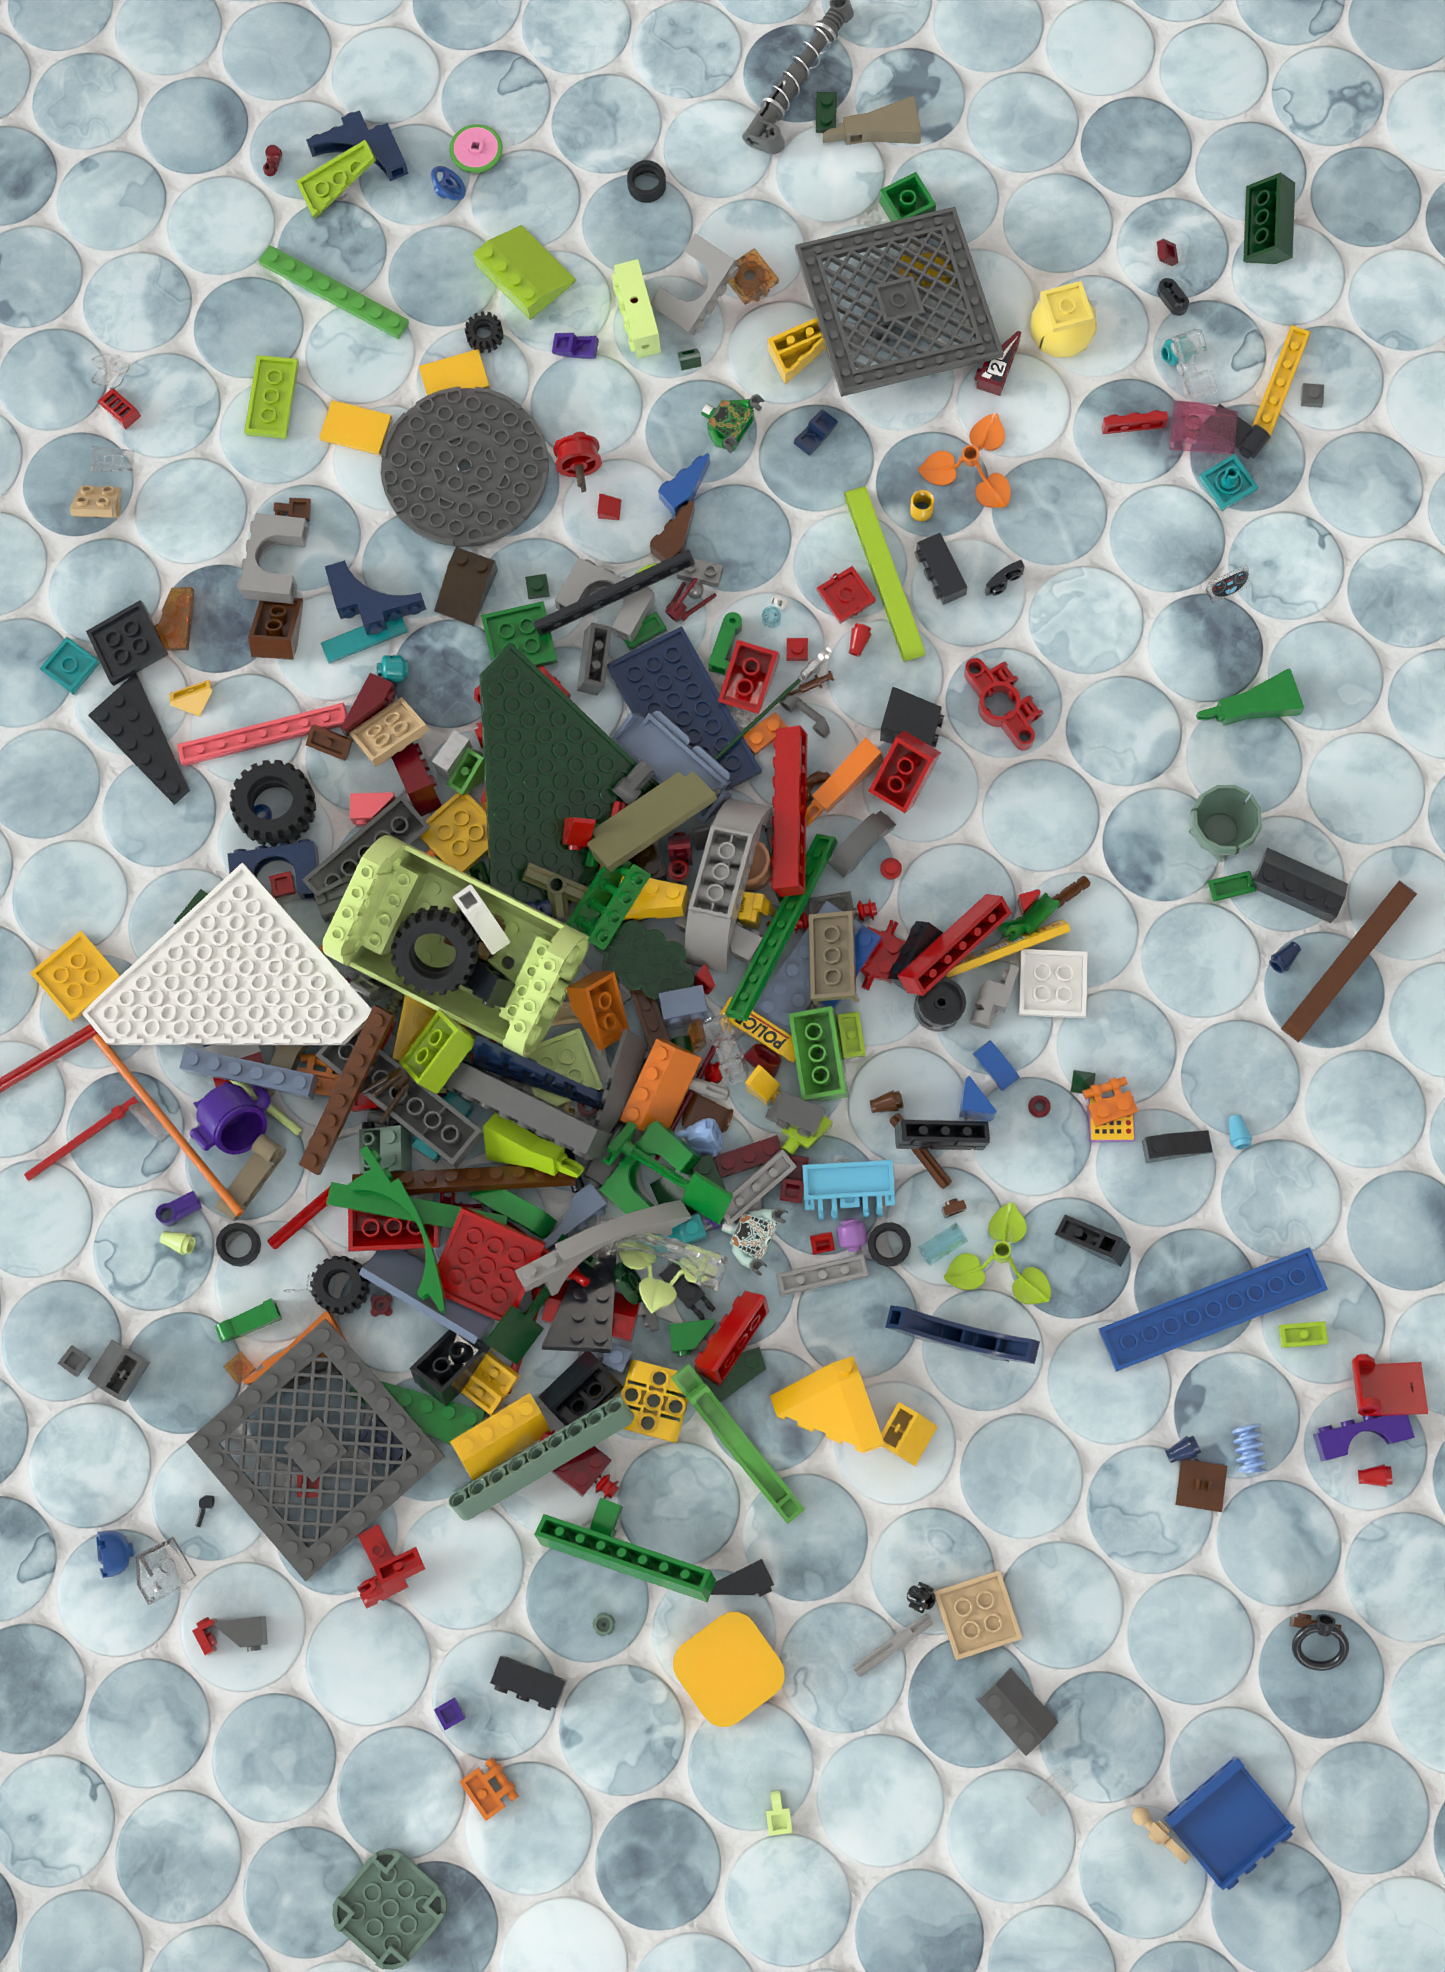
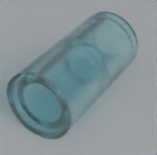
M954 1223L918 1246V1249L928 1265L931 1266L968 1242V1239L960 1226Z

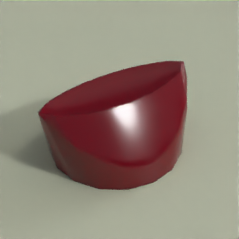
M755 1044L742 1055L755 1069L760 1065L775 1079L781 1064L778 1054L763 1044Z

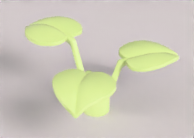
M625 1242L617 1246L619 1258L624 1265L635 1270L647 1267L648 1278L640 1282L639 1292L651 1313L675 1301L677 1294L673 1285L681 1275L684 1274L689 1282L703 1283L712 1280L718 1274L717 1268L706 1259L696 1255H689L680 1261L682 1270L677 1272L670 1283H666L660 1279L652 1278V1266L650 1263L656 1261V1254L649 1246L640 1242Z

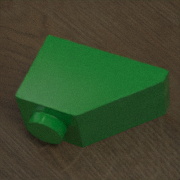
M708 1319L669 1324L672 1353H677L678 1357L690 1356L691 1351H696L714 1328L715 1320Z

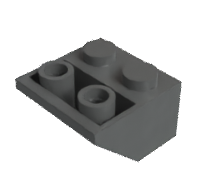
M111 1340L87 1379L118 1400L126 1402L150 1362L118 1342Z

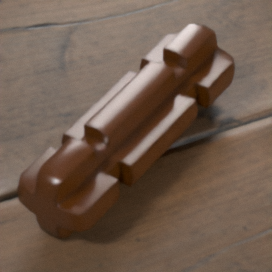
M1082 876L1077 879V882L1070 884L1060 894L1052 897V899L1059 901L1060 906L1058 908L1064 905L1065 901H1070L1081 893V890L1088 888L1091 883L1086 876Z

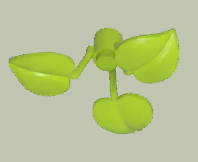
M1013 1202L1001 1207L989 1222L988 1231L990 1237L998 1242L995 1243L993 1254L989 1256L986 1262L980 1266V1260L977 1256L963 1253L953 1259L944 1275V1279L955 1288L975 1290L985 1282L986 1276L982 1270L992 1260L998 1263L1009 1262L1015 1275L1018 1277L1012 1285L1013 1295L1018 1301L1032 1305L1049 1302L1051 1298L1050 1284L1044 1273L1035 1267H1027L1021 1275L1011 1258V1246L1008 1242H1019L1024 1238L1027 1230L1025 1219Z

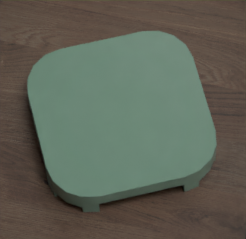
M386 1848L372 1855L336 1898L332 1905L334 1926L338 1932L341 1931L376 1963L377 1967L382 1970H394L403 1967L409 1962L441 1923L447 1913L448 1901L446 1893L441 1886L408 1856L397 1849Z

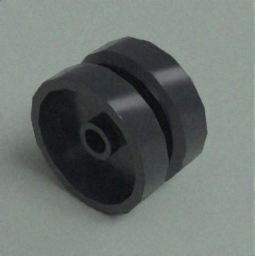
M942 978L924 996H916L913 1008L916 1019L923 1027L931 1031L941 1032L955 1026L965 1012L967 1002L965 993L959 984L952 979Z

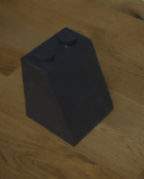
M892 687L881 725L880 741L893 744L896 736L906 731L936 748L939 735L935 734L937 727H942L944 715L941 714L942 707Z

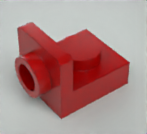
M206 1617L196 1623L197 1628L192 1630L204 1655H210L217 1651L215 1646L218 1644L212 1632L208 1633L207 1629L215 1625V1622L218 1621L217 1618L210 1620L209 1617Z

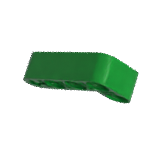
M505 1189L470 1191L468 1194L472 1199L501 1215L508 1216V1219L521 1225L543 1240L550 1235L557 1223V1220L545 1211Z

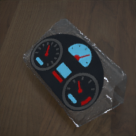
M1244 565L1209 581L1205 591L1212 603L1218 602L1250 586L1248 566Z

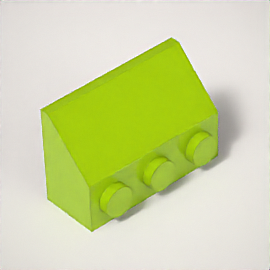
M439 1009L399 1063L417 1084L438 1094L467 1053L472 1049L475 1038L468 1030Z

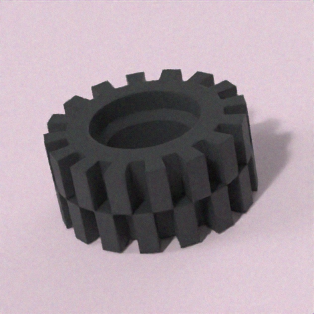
M481 311L480 316L475 313L474 319L470 316L468 318L469 323L466 322L465 334L469 346L473 347L474 350L480 349L481 353H484L485 349L490 353L492 347L494 350L498 349L497 344L501 345V339L503 340L504 338L500 319L495 314L492 317L491 312H487V315H485L484 311ZM481 327H490L492 329V334L486 338L478 337L476 332Z

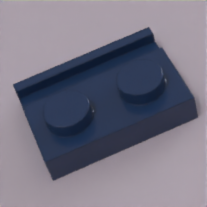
M373 1417L367 1426H372ZM377 1419V1426L388 1427ZM364 1429L359 1437V1442H371L372 1430ZM376 1430V1443H387L388 1431ZM392 1432L391 1444H402ZM359 1445V1449L370 1456L371 1446ZM375 1446L374 1459L386 1460L387 1447ZM391 1447L390 1460H400L403 1455V1448ZM390 1464L389 1470L392 1471L396 1464Z

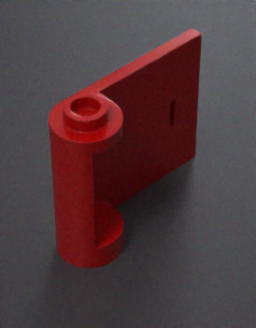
M1359 1354L1351 1361L1358 1414L1362 1416L1428 1414L1421 1362L1375 1364V1359L1368 1354Z

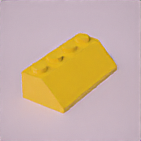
M527 1393L449 1442L470 1478L474 1481L540 1440L547 1431L551 1433V1430L532 1395Z

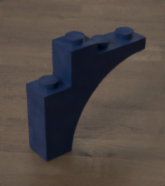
M360 110L350 112L346 116L341 117L343 125L335 126L329 131L315 134L311 138L306 139L312 157L326 153L345 152L366 140L376 158L374 164L386 174L389 181L409 174L405 160L388 123L377 125L373 129L368 130Z
M345 560L325 566L340 619H349L360 614L367 635L378 634L388 629L387 621H396L401 617L416 615L421 611L427 610L421 592L411 595L381 593L365 586L354 577L347 567Z

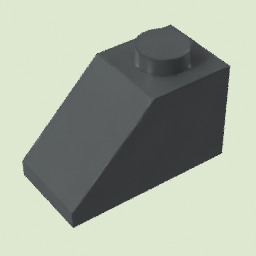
M266 1616L215 1622V1627L240 1648L247 1647V1652L261 1650V1645L268 1644Z

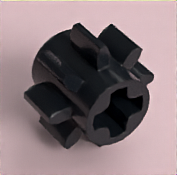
M919 1582L918 1586H911L907 1592V1600L910 1602L909 1607L920 1613H924L925 1609L930 1610L936 1601V1596L932 1593L934 1588L922 1582Z

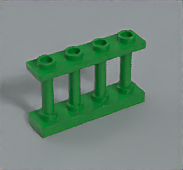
M626 861L611 872L602 866L566 925L586 935L589 933L588 941L602 950H605L651 876L635 864L629 869L630 861ZM622 876H625L624 879L622 880L621 884H620L619 887L617 888L618 884L620 883V881H621V879H622ZM611 895H613L612 898H611V900L609 901L608 905L605 907V905H606V903L608 902V900L610 899ZM601 914V916L599 917V919H598V921L596 922V924L593 925V924L595 923V921L597 920L598 916Z

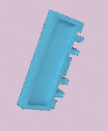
M893 1160L802 1165L805 1210H815L814 1199H817L819 1221L824 1220L825 1217L823 1199H831V1217L833 1220H838L837 1198H840V1208L860 1207L859 1197H862L863 1218H869L868 1196H876L877 1217H883L882 1196H885V1206L895 1205Z

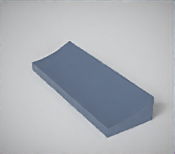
M378 1250L361 1268L359 1275L473 1344L492 1327L495 1321L493 1318L445 1298L447 1308L445 1314L439 1311L431 1297L423 1301L417 1294V1291L422 1282L425 1263L404 1250Z

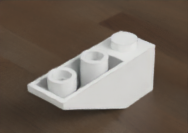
M471 884L452 897L492 955L511 943Z

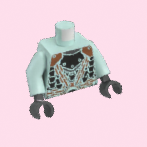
M776 1208L775 1210H752L747 1214H742L738 1223L733 1222L731 1225H728L724 1222L721 1231L733 1235L730 1245L732 1246V1253L739 1263L753 1270L759 1276L762 1275L758 1271L759 1267H767L763 1260L777 1229L778 1222L786 1223V1220L781 1219V1215L788 1213V1211L782 1208Z

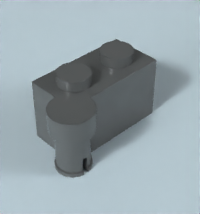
M785 1092L783 1094L777 1093L772 1108L768 1109L765 1118L775 1122L777 1126L788 1130L789 1127L798 1130L797 1134L803 1137H815L824 1117L825 1108Z

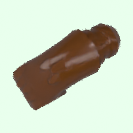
M816 771L807 778L808 801L813 800L811 794L813 787L824 783L831 776L828 772Z

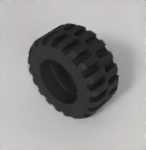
M263 760V764L259 766L257 763L250 765L252 767L251 770L247 771L245 769L240 773L242 778H236L233 783L235 790L232 789L230 792L232 799L229 802L230 809L233 812L232 815L236 823L252 841L256 840L258 844L264 846L266 843H269L271 847H275L279 842L290 844L289 840L292 838L298 840L301 838L299 833L302 831L306 833L310 828L308 823L313 822L315 818L313 811H316L315 794L308 779L305 778L301 770L295 769L294 765L290 763L284 765L282 760H275L274 763H271L269 760ZM273 787H281L291 792L293 796L291 807L281 817L263 819L255 814V801L263 791Z
M430 906L429 910L422 907L416 913H410L405 921H402L393 938L390 953L393 954L391 958L392 966L397 967L395 973L398 977L403 976L405 978L403 983L407 987L411 984L415 987L414 991L420 993L421 990L427 991L426 995L433 996L434 992H438L439 995H446L448 990L454 992L458 990L460 984L464 985L468 981L479 956V942L476 941V931L471 930V924L467 919L465 921L461 919L462 914L458 911L453 914L449 912L450 908L445 906L443 910H438V906ZM432 933L446 937L456 950L455 960L445 967H431L423 963L418 958L414 949L416 940L422 935Z

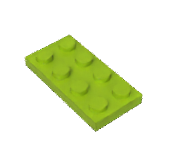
M256 356L244 429L245 435L287 439L299 367L298 359Z

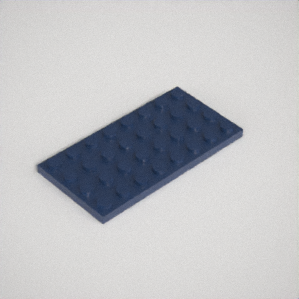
M682 626L607 664V669L631 713H640L646 718L649 713L661 711L690 737L689 745L692 748L700 746L714 758L741 733L726 705L718 702L720 694ZM744 737L740 738L717 760L730 773L729 781L731 783L725 788L726 791L762 773Z

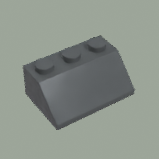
M1011 1668L976 1699L1025 1756L1038 1746L1059 1723Z

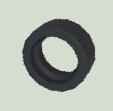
M642 160L635 163L627 173V186L630 195L642 203H651L663 196L666 190V175L663 168L651 160ZM643 173H651L658 177L659 183L653 189L642 190L635 186V178Z
M236 1222L227 1225L220 1231L216 1240V1249L223 1261L232 1266L242 1267L249 1265L257 1258L261 1249V1241L255 1229L245 1223ZM238 1231L248 1234L252 1243L248 1254L240 1258L229 1255L225 1246L227 1238L232 1233Z
M893 1222L882 1223L876 1226L868 1240V1251L872 1259L886 1267L902 1263L908 1256L911 1248V1240L907 1230ZM886 1231L895 1232L902 1239V1250L895 1257H884L876 1248L877 1238Z

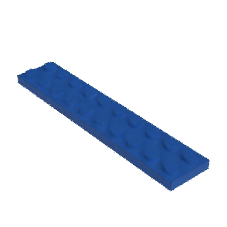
M1310 1247L1106 1325L1098 1330L1115 1372L1319 1294L1328 1290L1314 1255Z

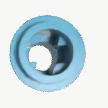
M1233 1115L1229 1117L1230 1144L1233 1145L1235 1150L1251 1146L1252 1136L1242 1116Z

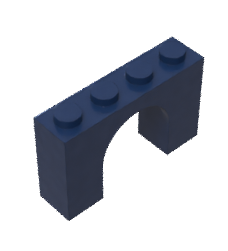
M302 839L295 844L282 842L276 844L275 847L263 845L255 847L254 850L236 849L233 851L234 853H227L229 874L241 863L245 864L256 878L260 870L271 862L284 861L291 864L295 870L297 894L301 899L315 898L314 893L302 881L304 877L320 865L318 847L314 841Z

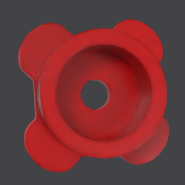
M720 1062L710 1063L704 1071L705 1081L716 1084L721 1082L724 1076V1069L721 1067Z

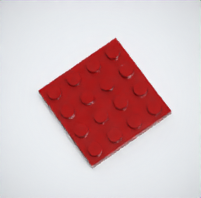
M463 1206L438 1262L445 1298L500 1321L511 1305L518 1309L525 1294V1289L518 1279L515 1270L540 1258L546 1243Z

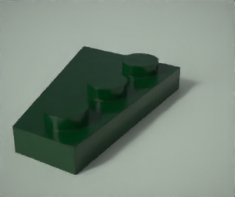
M760 1347L742 1352L720 1386L701 1374H697L721 1403L764 1372L766 1366Z

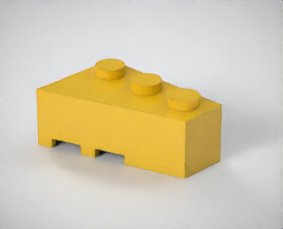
M649 878L624 920L635 919L639 921L643 920V918L656 917V919L683 917L690 898L687 886Z

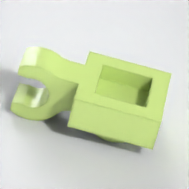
M780 1790L771 1791L773 1809L766 1810L769 1836L793 1833L789 1807L782 1808Z

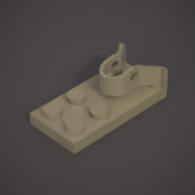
M842 911L809 914L810 988L812 1002L815 1005H819L822 1001L851 998L855 1002H859L860 999L856 994L854 912Z

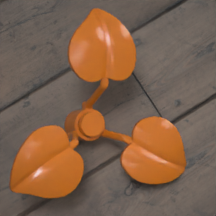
M998 413L985 416L973 426L969 435L972 445H968L963 449L962 457H959V461L956 464L951 453L937 451L931 454L918 468L919 473L925 480L935 485L945 486L956 479L955 468H958L962 462L969 467L976 466L983 479V482L979 483L976 487L978 502L989 508H1005L1010 502L1011 490L1008 480L999 473H992L986 478L979 464V451H982L983 448L987 451H994L1000 448L1005 440V431Z

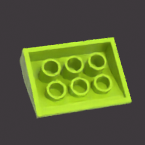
M522 225L488 240L473 253L476 266L529 320L576 282V279Z

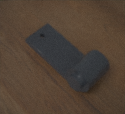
M1220 403L1204 423L1210 430L1239 449V453L1247 459L1250 457L1255 458L1271 438L1269 433L1258 425L1252 427Z

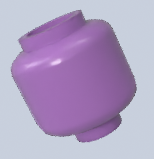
M858 1218L842 1220L841 1224L836 1228L839 1246L848 1248V1252L862 1250L861 1246L865 1245L868 1241L865 1223L859 1221Z

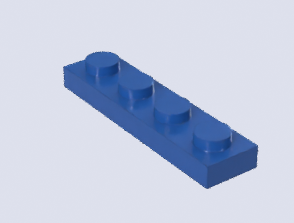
M862 925L855 936L856 977L882 939V937ZM841 999L822 1001L821 1004L826 1007L832 1006L835 1010Z

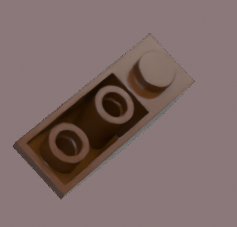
M691 500L687 505L684 504L679 509L678 515L665 524L662 533L652 538L650 551L659 561L663 562L685 551L695 511L694 501Z

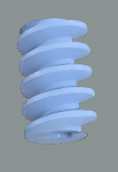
M1260 1424L1240 1426L1232 1431V1435L1239 1436V1438L1233 1441V1444L1241 1446L1234 1450L1235 1453L1242 1455L1236 1459V1462L1244 1465L1238 1468V1472L1255 1473L1268 1471L1260 1467L1267 1463L1266 1460L1259 1459L1260 1456L1265 1454V1451L1257 1449L1263 1445V1442L1256 1440L1262 1433L1254 1430L1261 1426Z

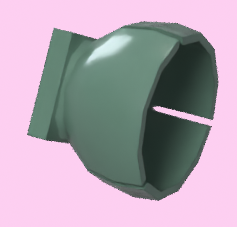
M1216 785L1198 797L1190 813L1191 829L1189 833L1196 839L1201 848L1211 852L1219 861H1222L1226 856L1236 855L1253 845L1262 828L1261 807L1253 795L1245 803L1250 792L1237 785Z

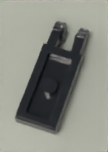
M675 1260L659 1276L664 1282L670 1283L677 1272L682 1270L680 1264ZM684 1274L674 1283L673 1287L677 1297L700 1320L705 1319L704 1314L694 1305L700 1299L708 1310L713 1312L716 1309L705 1296L706 1294L696 1283L687 1281Z

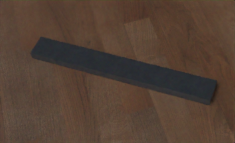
M689 549L534 621L535 629L540 636L552 632L694 565L693 557Z

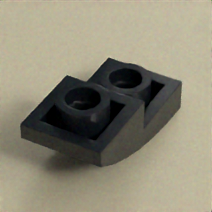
M1022 559L996 573L986 584L985 595H999L1006 589L1007 580L1015 581L1023 575L1025 568Z

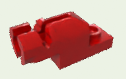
M416 1547L375 1566L376 1576L365 1580L361 1585L357 1586L366 1609L378 1604L379 1600L385 1601L390 1596L409 1588L406 1578L425 1570Z

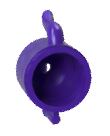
M227 1081L224 1082L223 1085L207 1093L204 1098L193 1103L197 1109L196 1119L199 1126L190 1131V1137L204 1151H208L214 1145L221 1151L231 1155L242 1154L251 1150L256 1139L266 1132L267 1118L264 1112L271 1104L270 1094L265 1088L253 1085V1091L258 1098L254 1101L243 1087L229 1084Z

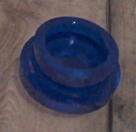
M258 804L253 807L257 816L260 812H265L263 819H272V811L267 805Z

